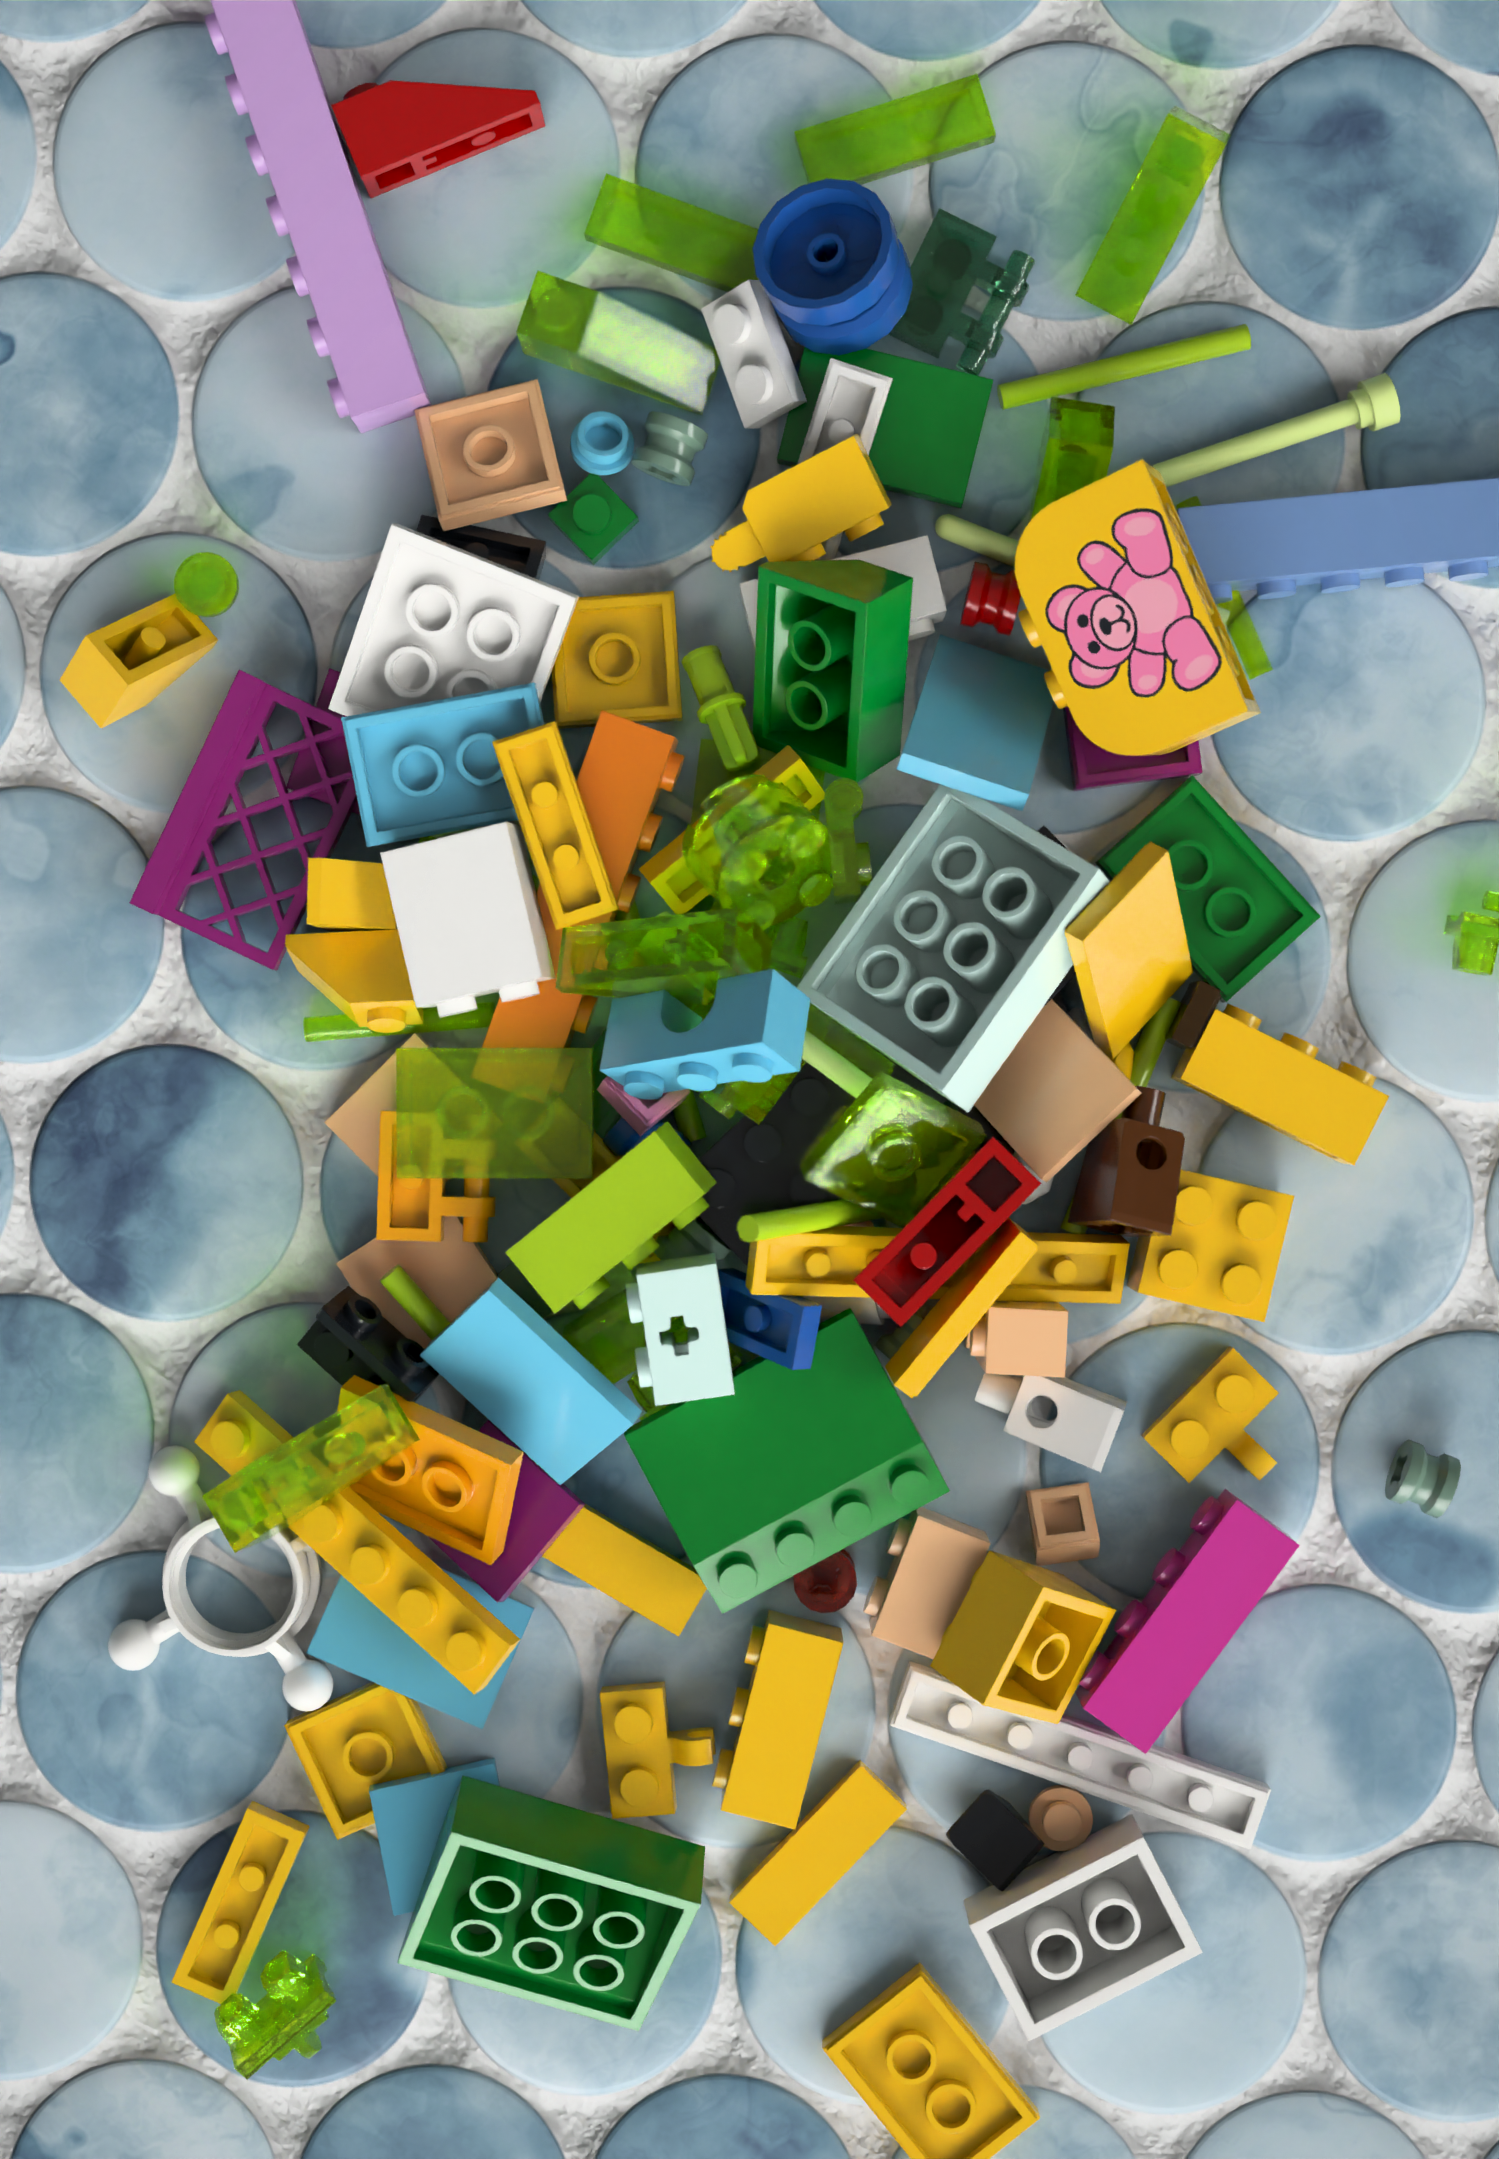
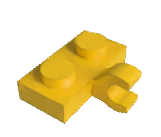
M1229 1346L1141 1436L1188 1483L1224 1448L1260 1481L1277 1462L1243 1429L1279 1392L1233 1347Z
M665 1681L603 1686L600 1691V1703L612 1819L675 1814L677 1799L673 1763L684 1766L713 1764V1755H716L714 1727L670 1731Z

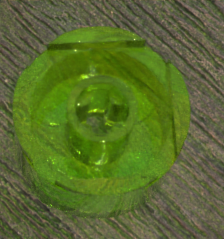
M756 774L730 780L715 789L701 803L700 806L705 813L699 819L695 828L693 829L690 824L687 826L682 842L683 858L687 868L725 914L749 933L762 932L769 926L790 919L806 907L819 905L825 901L832 891L833 880L830 874L835 858L833 838L824 824L782 782L781 784L772 782L766 776Z

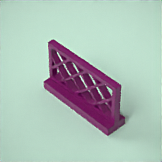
M238 670L129 903L151 914L159 915L269 969L277 971L287 951L285 947L286 935L295 934L307 908L308 858H331L357 802L352 770L330 777L319 746L321 743L344 736L342 720L242 670ZM278 703L298 713L307 738L273 750L266 731V725ZM310 719L331 730L315 735ZM260 740L264 754L252 757ZM310 748L322 781L288 792L277 759ZM268 763L279 796L246 808L238 786L246 770ZM348 782L340 800H338L334 787ZM325 790L333 815L326 828L303 835L292 802ZM233 799L237 811L225 815V812L231 800ZM283 805L294 839L261 850L250 817ZM241 821L252 854L219 866L211 843L217 829ZM320 840L313 857H311L307 844ZM298 848L306 869L301 883L296 887L277 893L265 859ZM205 857L209 869L197 873ZM255 863L267 897L234 908L223 874ZM213 878L225 912L199 920L180 911L190 887ZM293 897L284 915L280 902ZM270 905L279 929L268 952L246 942L238 917ZM228 920L233 935L213 925Z

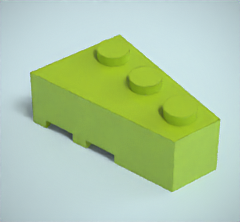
M667 1121L505 1253L555 1314L571 1301L581 1310L610 1286L603 1275L622 1261L630 1271L654 1252L660 1245L653 1238V1235L669 1222H672L680 1231L704 1212L710 1205L702 1196L717 1182Z

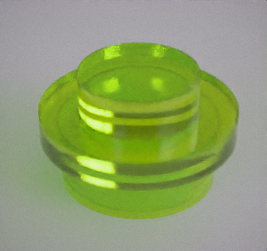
M201 552L191 555L181 563L175 574L174 590L181 605L189 612L200 617H215L229 610L236 601L239 593V579L235 569L225 558L215 553Z

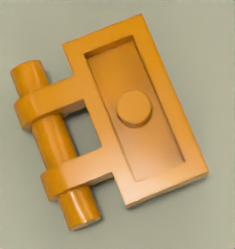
M380 1111L376 1240L441 1242L444 1240L445 1216L463 1217V1242H488L489 1217H495L496 1197L489 1196L490 1159H497V1139H491L492 1114L466 1113L465 1138H447L448 1112ZM446 1158L465 1159L464 1196L445 1195Z

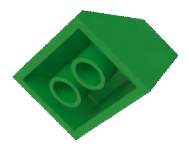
M859 559L765 562L758 566L752 729L757 746L778 754L789 745L806 765L855 784L900 756L913 577Z

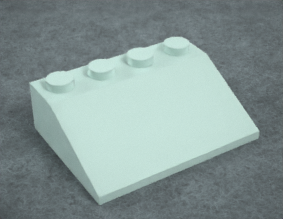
M940 784L796 988L810 998L812 1005L968 1113L1072 967L1073 962L1064 932L1065 929L1110 881L1099 868L986 800Z

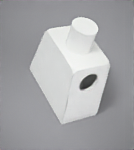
M984 1373L975 1397L976 1402L1009 1415L1003 1431L1098 1472H1101L1127 1404V1401L1064 1377L1024 1375L1022 1379L1014 1375ZM1042 1396L1054 1401L1058 1411L1057 1417L1052 1420H1046L1036 1416L1032 1410L1033 1398Z

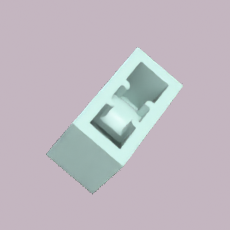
M710 1253L638 1264L637 1282L626 1284V1295L631 1323L643 1322L647 1347L635 1348L640 1387L653 1386L655 1406L734 1395V1379L716 1254ZM683 1315L686 1327L694 1328L688 1330L687 1342L676 1343L673 1332L666 1330L670 1329L671 1317Z

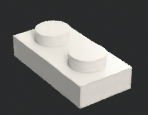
M747 280L701 308L744 429L760 428L807 402L771 300L759 280Z

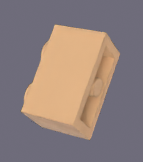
M995 1301L965 1337V1348H970V1356H975L987 1374L1065 1377L1068 1311L1058 1302Z
M923 1507L912 1511L909 1520L902 1517L898 1519L886 1549V1553L894 1556L886 1579L878 1576L874 1578L863 1608L864 1613L871 1615L869 1620L871 1635L934 1659L941 1645L944 1631L953 1622L970 1588L974 1573L982 1565L991 1544L986 1532Z

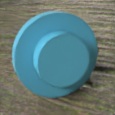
M598 411L587 415L576 425L571 434L570 450L574 461L583 470L595 475H611L623 470L630 463L634 452V438L630 429L619 416L610 412Z

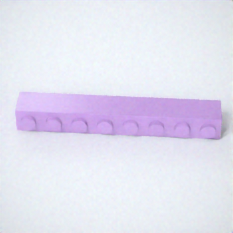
M211 0L214 13L205 15L204 19L218 55L227 52L229 54L235 73L225 76V81L234 107L239 116L249 113L255 134L245 137V141L258 175L262 176L269 173L276 195L266 198V203L279 237L286 234L290 235L296 256L286 259V263L299 297L309 294L317 317L306 321L319 357L327 355L331 357L337 377L327 380V384L340 418L350 415L361 433L415 415V409L431 406V402L296 0Z

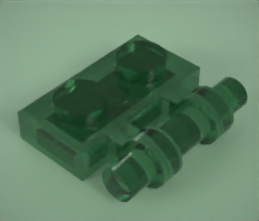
M939 208L910 267L913 288L906 312L888 335L939 359L950 336L965 345L956 368L961 372L979 376L987 359L996 357L1004 341V337L1000 333L1013 307H1020L1030 289L1026 280L1035 264V260L1022 251L1013 250L1004 269L987 261L997 236ZM975 285L988 291L991 295L979 320L962 313Z

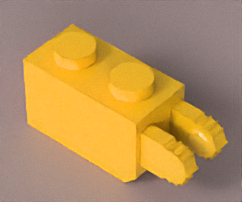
M858 433L749 489L742 507L748 520L725 531L724 535L720 534L719 539H714V545L710 546L713 558L711 562H715L718 567L722 568V572L725 570L732 572L733 569L739 570V566L745 567L765 556L768 562L814 561L826 554L822 542L844 531L849 542L884 525L879 513L888 509L892 503Z

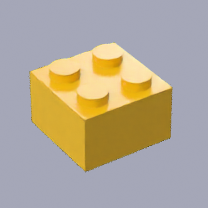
M1181 1169L1171 1236L1138 1237L1127 1286L1140 1294L1265 1322L1294 1196Z
M989 1550L982 1565L974 1573L970 1588L953 1622L944 1631L941 1645L930 1667L984 1706L1058 1724L1116 1609L1063 1574Z

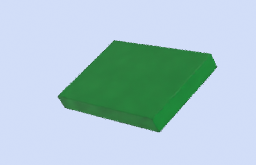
M804 347L798 378L807 402L788 412L777 456V464L790 467L798 464L830 358H834L893 378L869 453V458L884 489L961 509L993 379L867 348L843 355L815 353Z
M1193 775L1186 779L1095 862L1112 880L1149 842L1168 850L1193 971L1203 982L1221 990L1220 994L1222 996L1220 1001L1222 1003L1232 998L1321 917Z

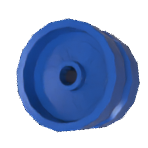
M823 179L801 185L777 201L760 223L753 246L755 272L763 289L770 298L780 321L791 338L812 352L843 355L863 350L889 334L906 312L913 288L910 262L902 243L898 239L897 230L890 213L875 192L855 181Z

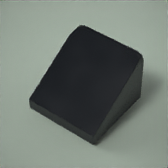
M990 1790L983 1791L946 1833L951 1843L1002 1892L1045 1845L1010 1802Z

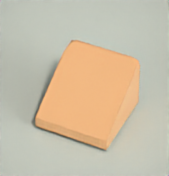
M1089 1482L1026 1491L1036 1565H1051L1093 1559L1099 1556L1100 1538Z

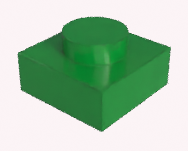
M592 473L566 496L567 501L560 502L548 514L549 520L592 565H595L639 522L638 516L598 475Z

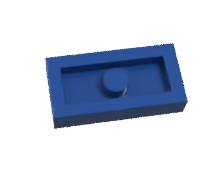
M735 1268L718 1269L728 1342L791 1370L811 1369L822 1305L801 1296L751 1295L745 1286L746 1273Z

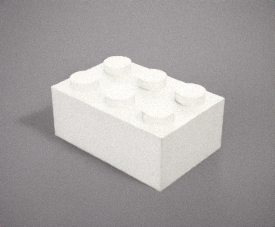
M1133 1814L1089 1835L1081 1845L1068 1851H1058L1023 1869L1003 1892L994 1885H991L963 1900L969 1927L1028 2041L1203 1953Z

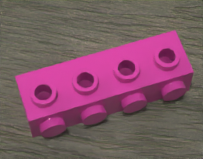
M1226 1488L1218 1499L1211 1496L1198 1508L1190 1522V1528L1194 1530L1179 1551L1176 1548H1172L1161 1558L1152 1574V1579L1156 1583L1142 1602L1134 1599L1125 1607L1114 1626V1631L1118 1633L1103 1654L1100 1651H1095L1079 1682L1080 1686L1075 1691L1083 1709L1145 1754L1300 1546L1286 1532Z

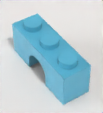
M774 969L718 979L713 1006L703 1021L702 1017L666 990L612 999L600 1071L621 1084L627 1094L645 1100L658 1099L662 1097L663 1093L685 1089L710 1091L716 1088L717 1084L741 1080L755 1083L770 1080L772 1075L800 1071L810 998Z

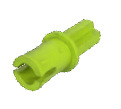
M702 646L689 652L681 661L700 705L697 711L698 720L708 725L724 768L730 772L746 770L759 760L760 751L743 712L746 706L745 697L743 694L735 692L718 646Z

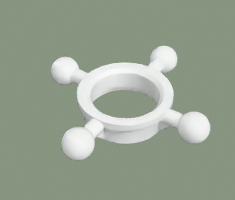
M171 1445L160 1449L149 1463V1480L158 1492L167 1496H175L188 1517V1520L173 1537L164 1559L162 1589L167 1610L149 1621L130 1619L120 1623L112 1631L109 1638L108 1650L110 1657L116 1665L123 1669H143L150 1665L158 1655L160 1643L177 1632H180L197 1647L218 1655L248 1657L270 1652L274 1655L285 1673L282 1690L286 1701L293 1708L300 1711L319 1709L329 1700L332 1694V1675L329 1669L321 1662L307 1660L293 1638L307 1623L319 1599L322 1585V1568L319 1554L257 1498H228L210 1504L197 1484L200 1466L194 1453L179 1445ZM226 1526H244L266 1534L279 1545L288 1559L293 1578L291 1599L280 1620L268 1628L257 1632L233 1633L215 1627L198 1613L188 1594L186 1568L194 1546L205 1534Z

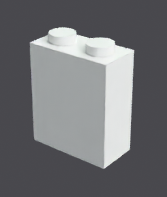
M502 822L380 853L416 1008L437 1007L439 1017L456 1015L478 1009L475 997L499 992L501 1002L519 1000L540 994L537 982L556 978L521 826Z

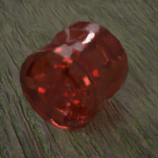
M845 1548L793 1576L794 1591L800 1602L810 1610L819 1613L836 1612L845 1607L854 1597L857 1587L855 1564L849 1551ZM818 1584H820V1585H828L832 1590H830L828 1587H820V1586H818V1587L815 1588V1589H814V1587H815L816 1585H818Z

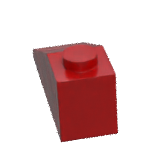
M390 80L380 85L372 82L358 85L349 90L344 95L342 101L331 105L359 175L371 199L546 126L540 101L535 90Z
M992 1137L853 1281L902 1327L1042 1183Z

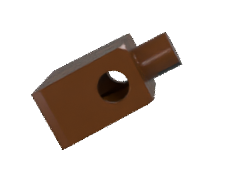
M1136 1086L1141 1094L1122 1111L1121 1118L1114 1119L1088 1143L1068 1223L1124 1237L1171 1236L1185 1138L1182 1132L1160 1127L1166 1093L1148 1087Z

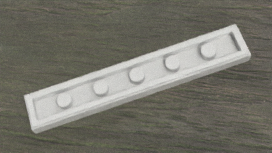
M910 1660L889 1718L890 1726L1250 1850L1271 1792L1267 1783L1154 1744L1145 1754L1115 1731L1063 1714L1059 1723L1055 1724L984 1706L935 1669Z

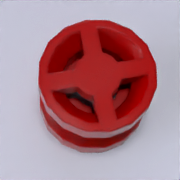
M975 561L966 592L960 625L973 628L979 623L992 625L998 634L1010 636L1021 598L1015 570H1011L1003 575L992 572L988 564Z

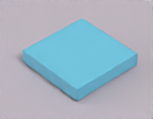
M495 1758L446 1768L444 1772L431 1775L428 1772L370 1785L369 1794L394 1916L414 1912L445 1816L462 1775L500 1786Z

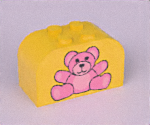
M1141 459L1052 502L1032 518L1021 535L1015 555L1016 581L1026 605V609L1018 612L1019 619L1032 647L1037 648L1042 645L1052 669L1044 673V678L1055 704L1059 709L1068 706L1075 723L1090 741L1100 748L1120 755H1162L1178 750L1261 713L1159 471Z

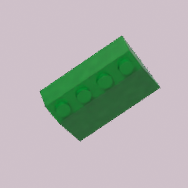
M851 1307L819 1324L811 1369L791 1370L759 1356L732 1371L734 1395L672 1403L635 1423L624 1432L632 1452L686 1554L722 1614L950 1492L929 1448Z
M462 1775L445 1816L399 1952L397 1963L639 2031L701 1906L705 1846Z

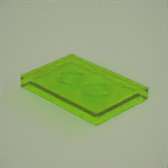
M396 1048L397 1178H593L594 1048Z

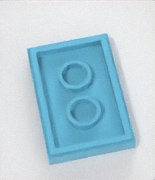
M940 634L896 770L1023 811L1030 794L1054 702L1044 678V673L1049 670Z
M536 683L341 717L367 847L518 820L492 742L544 725Z
M499 1277L441 1331L420 1354L429 1365L559 1485H562L630 1428L642 1412Z
M442 1569L517 1637L522 1639L534 1608L509 1597L505 1601L497 1603L477 1583ZM341 1575L306 1653L483 1729L519 1643L486 1687L474 1695Z

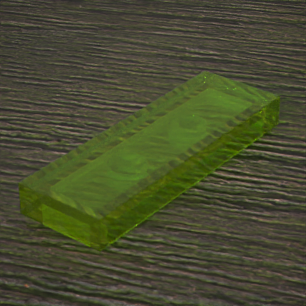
M978 74L794 131V140L808 184L828 178L855 181L862 185L992 144L996 138V132Z
M606 173L584 232L586 241L725 292L731 291L747 280H759L755 272L753 246L758 233L757 228Z

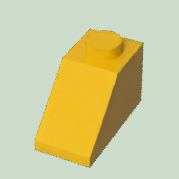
M177 592L86 635L59 680L96 724L103 728L149 704L214 648L218 639Z
M308 858L307 924L329 931L398 929L383 863Z
M398 929L286 935L285 947L297 971L359 1027H368L372 1031L381 1033H392L405 1029L406 1025L423 1024V1008H416Z

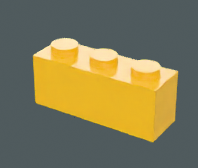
M1227 1004L1223 1012L1215 1009L1196 1047L1184 1050L1171 1078L1339 1163L1355 1165L1389 1098L1388 1095L1372 1088L1377 1078L1341 1061L1336 1070L1316 1060L1315 1057L1319 1049L1294 1035L1284 1033L1279 1041L1259 1031L1258 1028L1262 1020L1236 1006Z
M768 1610L764 1628L752 1626L744 1657V1663L754 1665L749 1688L745 1689L737 1686L728 1719V1725L738 1727L733 1750L721 1748L712 1782L713 1787L722 1789L721 1811L796 1830L844 1643L842 1628L773 1610Z

